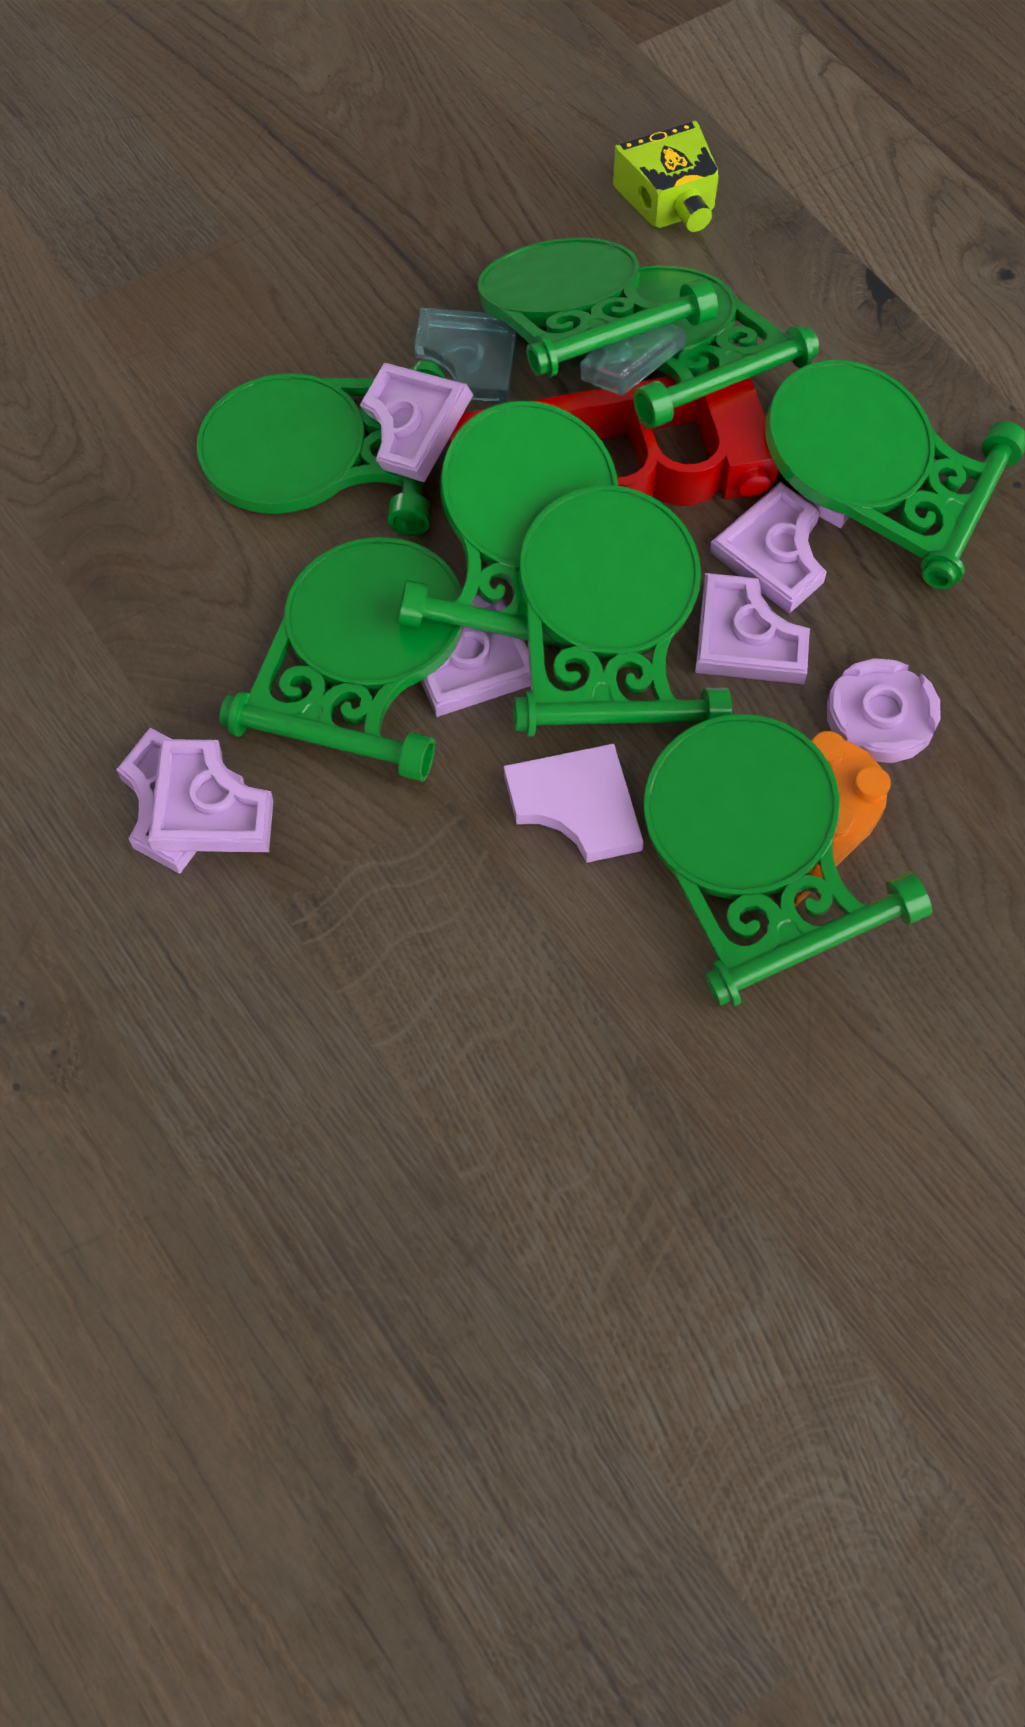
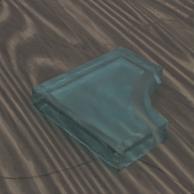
M421 308L415 339V357L434 361L447 369L456 382L467 384L473 394L471 398L473 400L508 402L517 332L504 321L486 312Z
M667 324L593 350L580 363L581 380L623 396L685 346V329Z

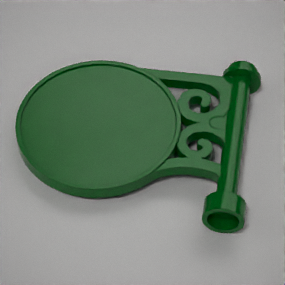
M562 238L530 244L513 250L493 261L484 269L478 280L479 297L483 309L491 316L504 321L529 343L526 353L532 371L537 376L544 374L548 378L557 375L558 363L684 318L691 325L696 326L715 319L718 313L716 293L711 283L705 278L683 284L680 288V297L665 303L656 304L644 299L636 292L640 284L639 261L636 255L623 245L603 239ZM537 326H546V331Z
M660 265L639 267L640 284L636 292L641 297L653 303L662 304L679 298L680 288L683 284L705 278L711 283L718 301L716 318L696 326L691 325L684 318L591 351L592 354L611 362L631 366H646L659 370L677 383L666 388L660 381H654L635 389L633 402L636 414L647 429H653L672 420L673 408L790 361L798 368L811 364L813 358L818 355L819 342L816 334L809 327L803 328L795 325L788 328L785 333L735 297L732 290L723 281L708 273L692 268ZM736 320L739 321V322H740L742 325H744V326H736V327H735V325H736ZM757 336L763 340V342L758 345ZM709 363L716 366V369L709 371Z
M419 361L410 368L411 370L445 378L441 368L432 361ZM295 373L260 377L248 381L224 395L209 410L200 426L197 437V455L205 479L216 494L236 507L264 514L297 512L316 506L347 487L362 483L384 482L402 486V493L395 495L389 504L387 522L393 531L405 536H418L425 533L430 525L431 504L422 496L424 482L385 471L376 461L377 456L372 454L380 448L382 443L381 424L368 416L362 407L358 409L350 397L365 396L374 379L318 378ZM365 430L369 433L367 437L365 435Z
M846 360L815 362L796 370L788 376L773 397L765 421V436L770 455L783 477L799 493L824 508L847 515L923 558L921 569L924 581L931 587L940 590L949 589L952 585L958 584L962 580L965 567L960 557L1004 468L1017 464L1025 452V430L1016 423L1000 421L990 427L982 443L981 449L986 457L985 462L976 461L958 453L935 433L919 402L902 384L876 368ZM940 474L948 477L943 485L938 477ZM966 477L975 480L968 494L955 493L965 483ZM922 484H924L925 490L918 491ZM900 507L899 519L902 525L882 513ZM915 509H926L928 512L923 518H920L915 513ZM936 520L938 527L937 534L929 536L922 535V533H926L932 527Z
M514 401L502 403L480 412L459 430L445 456L441 471L440 493L445 515L451 528L460 539L465 552L467 566L465 585L460 597L455 601L427 596L428 584L406 580L397 624L419 628L422 618L528 641L526 604L519 583V560L523 542L531 524L551 502L571 491L598 485L618 486L617 474L611 456L603 442L587 424L556 406L535 401ZM481 560L490 564L488 567L484 568L482 572ZM492 579H506L512 586L513 599L511 604L502 611L471 606L477 591L479 596L490 604L498 603L503 599L506 591L505 586L500 583L496 589H492L489 584ZM542 629L543 644L566 649V647L556 642Z
M598 485L584 487L562 495L551 502L531 524L525 536L519 560V583L526 604L531 691H526L524 697H514L513 722L515 732L525 731L526 737H534L536 725L704 722L712 718L732 715V701L728 688H703L700 699L677 700L670 691L666 677L667 650L672 637L685 624L697 600L700 589L701 567L695 543L687 528L660 501L640 491L621 486ZM542 629L556 642L566 647L555 657L552 669L555 680L562 686H575L579 682L581 675L578 671L568 672L565 665L571 663L583 665L588 673L587 681L582 687L573 691H563L555 688L550 683L544 664ZM653 651L650 662L643 655ZM599 659L610 660L604 673ZM623 667H632L639 671L640 679H636L633 673L627 674L623 683L624 688L629 693L641 694L651 684L655 700L631 701L625 698L618 689L616 681L617 672Z
M388 537L364 538L341 544L326 551L313 560L300 573L291 587L286 601L284 618L250 694L241 691L236 696L229 694L224 699L219 716L221 727L228 728L229 734L237 737L242 736L247 728L399 764L398 771L400 777L424 782L429 775L433 763L435 739L410 732L405 741L401 742L382 737L380 732L385 713L394 699L407 687L424 680L436 672L452 655L464 629L463 626L422 618L419 628L397 624L405 581L410 580L428 584L427 596L455 601L462 593L455 573L441 557L431 550L403 539ZM291 645L295 656L302 666H293L285 670L280 677L279 688L281 694L286 701L290 702L285 703L276 700L271 694L275 679ZM306 683L311 686L312 689L308 696L303 698L301 689L294 687L296 684ZM326 684L332 686V688L328 691L326 688ZM370 694H376L373 700ZM353 699L360 703L358 708L352 709L350 702H344L340 710L345 723L352 726L365 723V733L339 727L333 723L334 710L341 702Z
M734 714L720 716L698 723L681 733L668 744L654 763L649 774L644 796L646 828L653 848L665 866L674 874L718 959L713 962L714 969L704 973V976L719 1006L729 1002L733 1007L741 1004L738 991L894 918L900 917L905 924L911 925L932 915V905L929 896L919 878L911 871L887 881L888 895L867 905L858 902L840 879L833 857V839L839 820L840 796L838 784L829 762L819 748L795 728L775 719L758 715ZM820 865L822 878L809 874ZM803 891H812L816 893L820 901H815L810 897L805 900V912L809 916L816 918L825 915L832 905V900L845 915L824 925L814 926L801 918L796 911L794 900L797 894ZM701 892L735 900L729 906L727 923L729 930L736 937L746 940L754 938L759 933L760 922L758 920H753L748 924L740 921V916L746 911L757 910L766 917L768 923L767 933L759 942L750 946H740L730 942L719 928ZM783 892L779 908L768 896Z

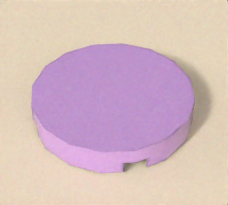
M873 658L853 664L844 671L842 677L835 681L827 700V722L831 731L842 736L845 741H849L867 751L876 762L895 763L913 758L929 745L941 719L940 699L932 683L923 674L918 677L915 673L908 671L909 665L897 660Z

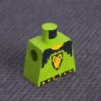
M697 121L615 146L613 185L652 227L662 228L682 221L689 231L697 232L709 224L712 219L711 210L715 206L718 169Z

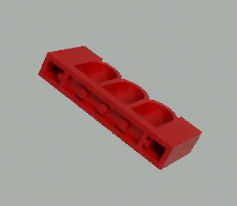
M669 376L533 400L556 406L571 413L587 424L600 439L629 435L640 470L626 477H617L618 486L634 489L651 497L655 495L661 501L676 506H695L709 501L719 490H721L724 500L739 497H755L769 492L775 487L778 468L767 446L765 436L766 416L751 377L673 408L672 420L653 429H647L639 420L634 407L633 394L636 388L654 381H660L666 388L677 384ZM486 409L462 414L446 443L447 451L459 430L471 418ZM696 422L709 459L697 464H682L672 461L665 456L657 445L653 430Z

